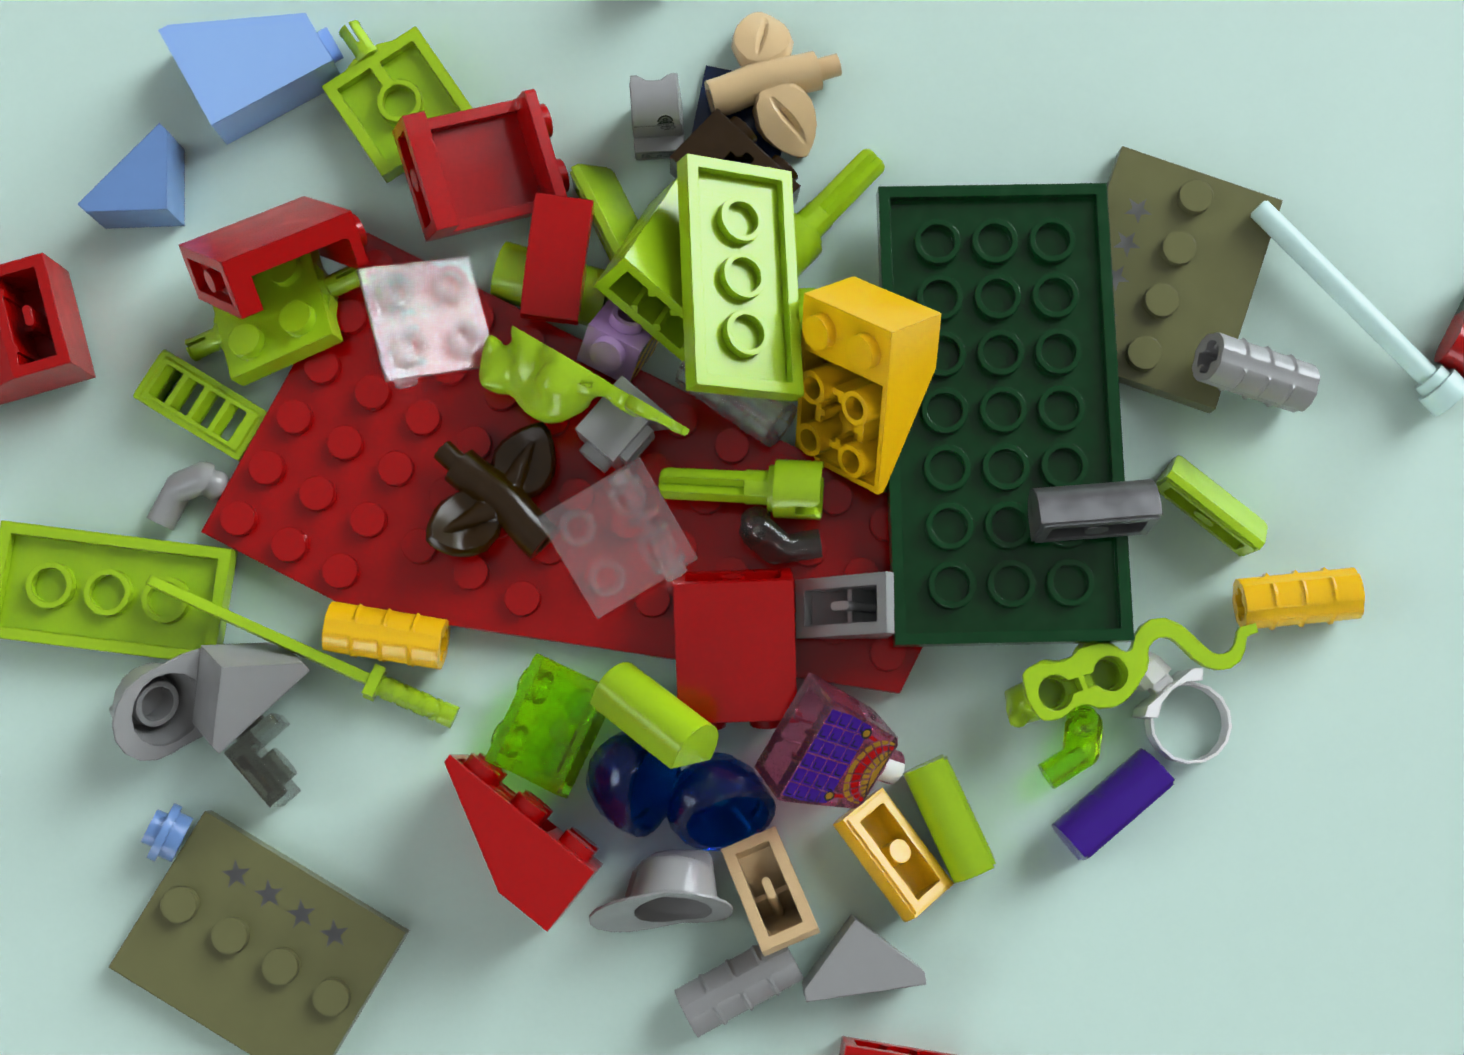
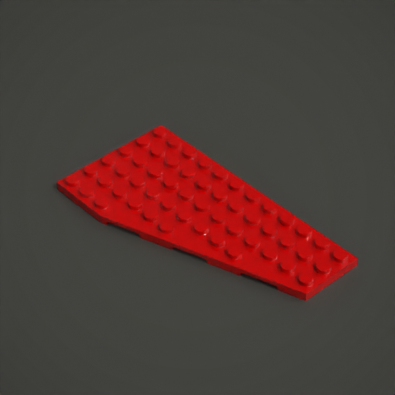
M366 232L368 244L364 247L368 265L362 267L368 282L364 286L362 285L338 296L337 320L343 342L293 364L201 531L211 538L336 602L354 605L361 603L366 607L385 610L390 608L393 611L410 614L419 613L423 616L447 619L449 621L448 625L465 629L601 648L676 660L673 603L674 572L791 568L794 579L796 678L899 694L923 648L893 647L892 636L887 639H796L795 580L890 572L886 492L877 495L824 467L822 470L824 497L821 520L774 518L773 513L768 512L767 506L661 498L658 487L661 469L667 467L746 471V469L769 470L770 465H775L776 459L816 460L814 456L806 455L802 450L643 370L638 372L631 383L669 414L673 420L690 429L686 436L672 432L670 429L654 431L655 439L630 468L622 464L616 470L611 466L604 473L579 452L584 442L580 440L575 430L602 398L596 397L582 413L564 422L544 423L550 430L556 452V470L551 484L540 495L531 499L559 530L552 541L537 556L530 559L503 528L501 529L500 536L486 552L473 557H455L441 553L431 547L426 542V527L434 509L442 500L459 492L445 481L448 471L434 459L438 449L447 441H451L464 454L473 450L491 464L494 450L502 440L522 427L541 422L525 413L510 395L493 393L480 384L479 368L485 340L489 335L495 336L504 345H508L512 339L511 327L513 325L614 385L617 380L576 360L583 340L545 321L521 318L519 308Z

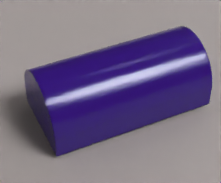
M1140 748L1051 826L1078 860H1086L1174 785L1173 781L1175 779L1150 753Z

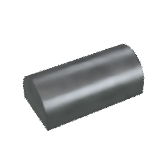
M1153 479L1032 488L1028 497L1031 541H1035V543L1144 535L1152 529L1163 515L1160 494Z

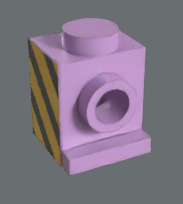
M608 300L588 324L576 360L615 380H618L622 375L629 382H632L655 351L658 341L611 300Z

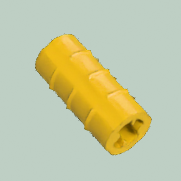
M1323 567L1319 571L1298 573L1294 570L1290 574L1268 575L1265 573L1259 577L1235 579L1232 602L1236 622L1240 627L1256 623L1257 629L1269 628L1274 630L1276 627L1298 625L1299 627H1304L1305 624L1326 622L1330 625L1334 621L1360 619L1364 614L1365 592L1361 576L1354 567L1330 570Z
M332 601L325 614L322 629L323 651L346 654L355 658L359 656L383 662L390 661L407 664L412 667L421 666L441 670L447 656L451 627L448 625L449 621L447 619L423 616L419 613L398 612L390 608L385 610L366 607L361 603L354 605Z

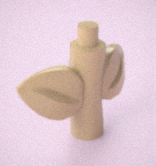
M754 12L742 19L732 36L731 49L741 67L704 82L711 113L718 108L725 116L753 106L752 112L756 130L766 142L790 156L797 158L807 157L814 143L817 126L815 108L807 93L822 90L824 80L842 75L839 57L835 53L817 58L814 51L791 55L794 42L787 27L768 14Z

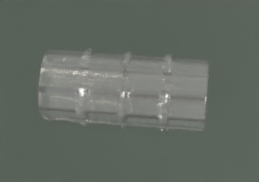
M684 360L678 368L675 382L686 390ZM687 391L695 396V399L701 400L715 410L717 414L722 415L723 419H728L740 427L741 430H744L745 434H750L767 447L775 445L784 436L793 423L797 412V406L791 401Z

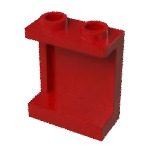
M535 89L522 91L516 99L431 118L426 117L425 111L404 115L392 130L426 242L532 217L535 193L567 197L566 192L569 191L570 186L568 172L564 162L560 158L556 159L550 140V137L553 135L551 115L545 104H539Z
M306 196L179 244L198 298L240 319L264 310L252 276L315 250H318L319 255L355 269L368 265V259L364 247L368 244V239L359 218L352 214L351 210Z
M791 568L674 572L673 603L677 698L714 725L717 730L725 728L726 723L749 722L751 727L757 729H775L782 727L786 720H798L794 579Z

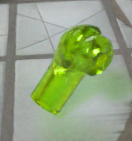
M1079 706L1066 715L1062 750L1038 764L1042 775L1053 789H1056L1091 767L1099 759L1103 736V721L1091 706Z

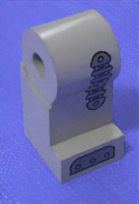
M670 73L661 80H644L637 75L630 76L629 88L636 160L670 158L685 141L683 107L678 74Z

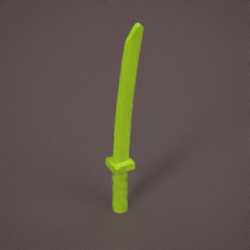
M150 575L146 582V585L364 684L365 686L361 692L363 693V698L374 702L378 695L383 700L390 703L394 702L397 706L406 710L410 709L413 713L423 717L426 716L429 720H435L436 723L451 728L460 707L447 701L444 702L440 698L436 699L433 695L424 691L420 692L417 688L408 684L404 685L401 681L392 677H386V668L375 663L371 673L366 672L155 576Z

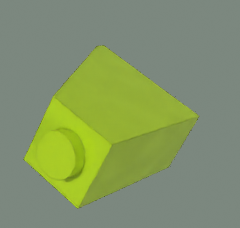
M676 178L649 203L594 287L683 362L685 354L678 185Z

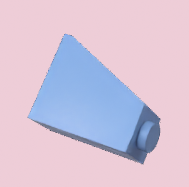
M306 13L171 24L158 30L209 123L227 145L324 93L321 86L340 75L334 63L344 58L328 28L325 27L316 32Z

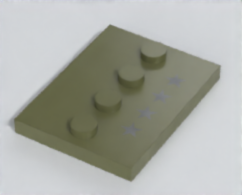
M1122 146L1116 155L1107 182L1119 383L1206 413H1211L1216 409L1221 391L1217 387L1199 382L1194 378L1192 364L1195 351L1201 340L1209 333L1219 332L1237 339L1239 338L1271 239L1251 218V212L1263 201H1269L1280 211L1283 200Z
M210 810L205 811L108 968L250 1055H336L410 930Z

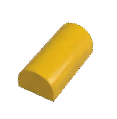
M883 787L863 799L862 802L860 801L859 804H856L833 823L837 832L904 922L915 919L954 884Z

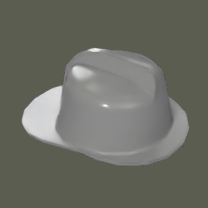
M200 648L182 653L164 663H147L139 666L122 678L115 690L113 705L109 708V712L112 716L115 742L126 755L139 761L159 760L203 737L192 724Z
M665 850L656 852L642 860L632 872L625 898L608 902L596 908L589 915V921L591 926L599 930L633 932L679 923H708L725 920L732 915L733 906L726 900L717 897L714 861L709 852L705 850Z

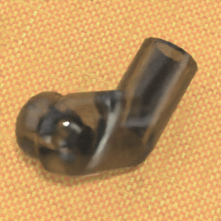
M761 506L750 507L742 513L739 529L740 536L744 544L767 563L777 565L823 557L818 529L787 533L770 518L771 513Z

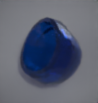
M622 731L608 738L594 752L587 770L586 786L595 807L611 824L615 825L622 832L634 837H644L654 832L669 813L678 794L682 771L681 767L668 768Z
M716 752L713 753L711 760L688 765L680 772L670 790L666 815L670 828L685 844L707 851H721L722 848L764 831L775 816L776 804L763 779L757 775L751 766L730 754Z

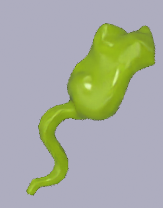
M513 325L511 327L512 339L508 345H504L493 335H489L485 340L479 368L480 384L493 393L510 395L525 413L538 421L547 424L564 422L585 411L594 398L604 397L620 410L633 417H642L658 422L672 432L686 436L690 431L684 425L649 404L624 392Z
M1168 618L1150 619L1141 624L1135 631L1134 640L1131 641L1127 651L1121 650L1110 642L1079 643L1074 648L1070 657L1060 660L1045 659L1031 665L1022 674L1023 682L1004 692L1009 723L1014 727L1020 728L1027 723L1040 719L1043 721L1059 720L1082 705L1107 709L1122 704L1135 692L1141 679L1147 672L1149 647L1158 638L1172 641L1191 660L1202 667L1215 671L1231 669L1241 661L1245 652L1247 637L1258 633L1257 625L1254 623L1238 627L1235 632L1233 645L1223 654L1211 652L1185 627Z

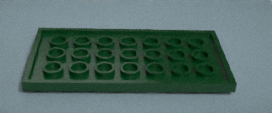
M1107 183L879 186L876 193L879 287L942 313L936 369L887 484L890 572H894L893 647L1079 644L1092 642L1127 643L1133 641L1134 628L1128 536L1035 543V541H1031L1028 518V497L1032 488L1125 481Z

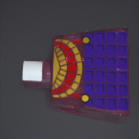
M809 673L754 767L778 800L856 808L863 804L876 781L891 785L901 778L905 768V758L902 752L895 750L898 746L897 735L877 712L819 676Z

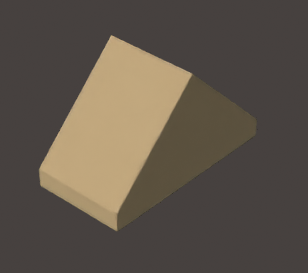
M775 826L721 849L764 957L820 933Z

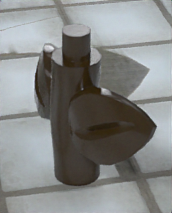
M543 422L527 425L508 435L495 448L491 464L473 450L464 454L451 441L444 443L435 453L434 459L448 471L445 481L459 492L442 500L434 509L426 527V542L431 547L441 553L455 557H473L486 552L500 536L501 529L503 528L516 545L532 559L555 537L559 529L531 499L540 495L551 484L556 470V452L550 430Z

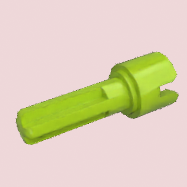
M863 149L811 202H808L797 214L794 213L797 277L822 253L821 237L832 227L833 223L884 172L885 166L883 161L872 150Z
M776 459L775 465H770L769 470L746 469V471L667 467L661 469L659 475V494L663 499L764 505L767 506L768 512L773 513L774 518L821 520L824 497V478L822 477L824 461Z

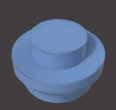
M174 803L169 813L157 809L141 841L151 846L147 855L148 859L156 861L159 856L170 862L173 861L194 819L181 813L182 806Z

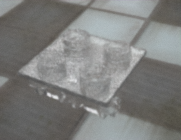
M469 256L359 268L357 270L385 382L394 381L396 389H404L417 385V377L480 368L482 351L489 332Z
M640 457L537 517L597 619L660 581L666 579L667 582L679 578L688 571L686 566L698 559Z

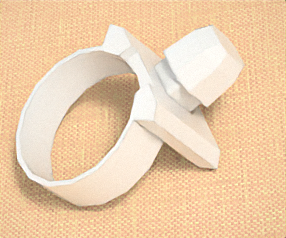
M1149 651L1148 669L1141 679L1138 688L1141 692L1147 690L1151 695L1134 707L1131 718L1144 719L1146 736L1151 745L1168 760L1181 764L1206 762L1217 756L1228 743L1232 729L1230 710L1223 697L1211 687L1195 682L1203 680V667L1177 671L1174 675L1170 676L1168 673L1171 667L1159 655ZM1178 686H1190L1202 690L1213 699L1220 712L1222 728L1218 742L1209 753L1194 760L1174 757L1162 747L1155 734L1153 718H1158L1162 702Z

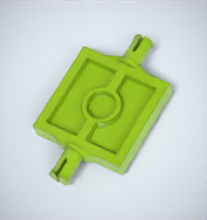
M353 20L348 23L359 42L355 40L346 25L342 26L339 30V36L343 38L356 58L353 59L343 73L321 87L385 182L389 183L404 173L392 130L402 116L425 111L426 117L431 118L473 108L416 26L393 41L379 43L374 46L361 27L360 22Z
M318 250L252 276L264 310L240 319L213 306L215 314L213 328L186 339L185 345L188 346L186 350L194 361H199L201 358L222 349L231 380L241 386H246L343 342L337 320L338 296L366 285L368 282L365 278L366 274L363 268L355 269L348 266L329 275L323 269Z

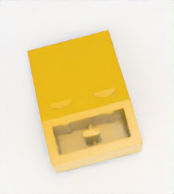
M855 276L804 293L801 336L804 396L798 398L795 447L802 450L808 456H814L816 461H824V467L877 495L883 493L936 369L942 313Z

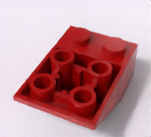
M43 252L0 264V405L96 378L69 271Z
M480 752L478 756L474 753L470 755H449L444 761L498 892L548 932L559 921L603 865L594 857L599 847L574 827H571L569 830L566 829L565 832L548 820L553 810L530 791H518L516 794L502 781L508 774L483 753Z

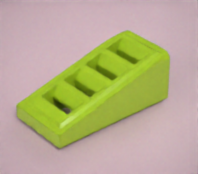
M166 349L162 350L133 394L136 400L238 462L242 459L267 413L264 409ZM180 374H182V377L180 378V380L178 381V383L176 384V386L174 387L166 401L163 402V400L173 387L174 383L176 382ZM197 384H199L204 389L185 416L180 413V410ZM218 397H221L225 402L208 428L203 427L201 423ZM237 410L244 411L246 415L229 441L221 438L220 436Z

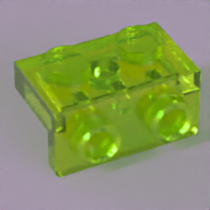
M537 653L529 667L521 674L515 697L504 719L497 725L492 734L491 746L485 757L486 762L510 771L555 795L567 799L605 720V717L590 704L599 682Z

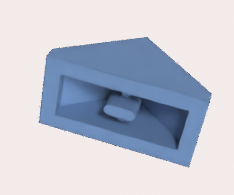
M159 123L78 205L105 229L185 226L184 148Z

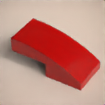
M535 193L520 308L521 318L578 326L587 273L586 259L594 215V200Z

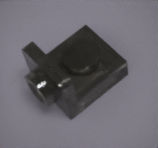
M270 713L266 717L261 715L235 739L237 742L226 750L224 754L269 807H282L300 793L301 790L292 780L297 775V771L291 762L278 749L272 748L268 752L265 748L268 743L290 725L283 715Z

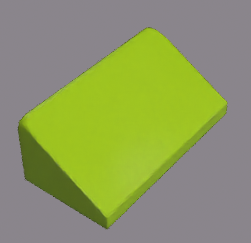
M577 164L571 167L572 171L570 172L573 187L579 198L594 200L592 226L611 261L638 219L612 169L602 166Z
M1180 455L1174 457L1155 481L1158 491L1162 496L1238 556H1245L1256 552L1265 544L1268 529L1267 523Z

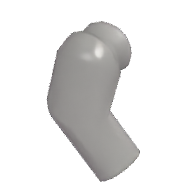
M199 462L173 473L166 480L147 518L170 530H174L189 500L200 495L212 501L219 500L229 482L228 476L222 471L215 470V465L208 462Z

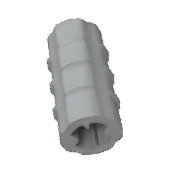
M1219 332L1209 333L1201 340L1195 351L1192 364L1193 376L1199 382L1217 387L1219 391L1226 390L1239 394L1243 399L1251 398L1263 402L1267 407L1275 406L1290 412L1306 410L1315 399L1320 382L1319 370L1313 364L1296 359L1292 354L1284 355L1272 351L1269 346L1260 347L1247 342L1245 338L1237 339Z
M758 944L752 945L749 950L730 960L726 959L725 963L707 973L699 974L696 979L674 991L690 1026L697 1037H700L721 1024H727L729 1020L741 1013L752 1010L754 1006L772 996L779 995L781 991L800 982L804 977L788 947L764 957Z

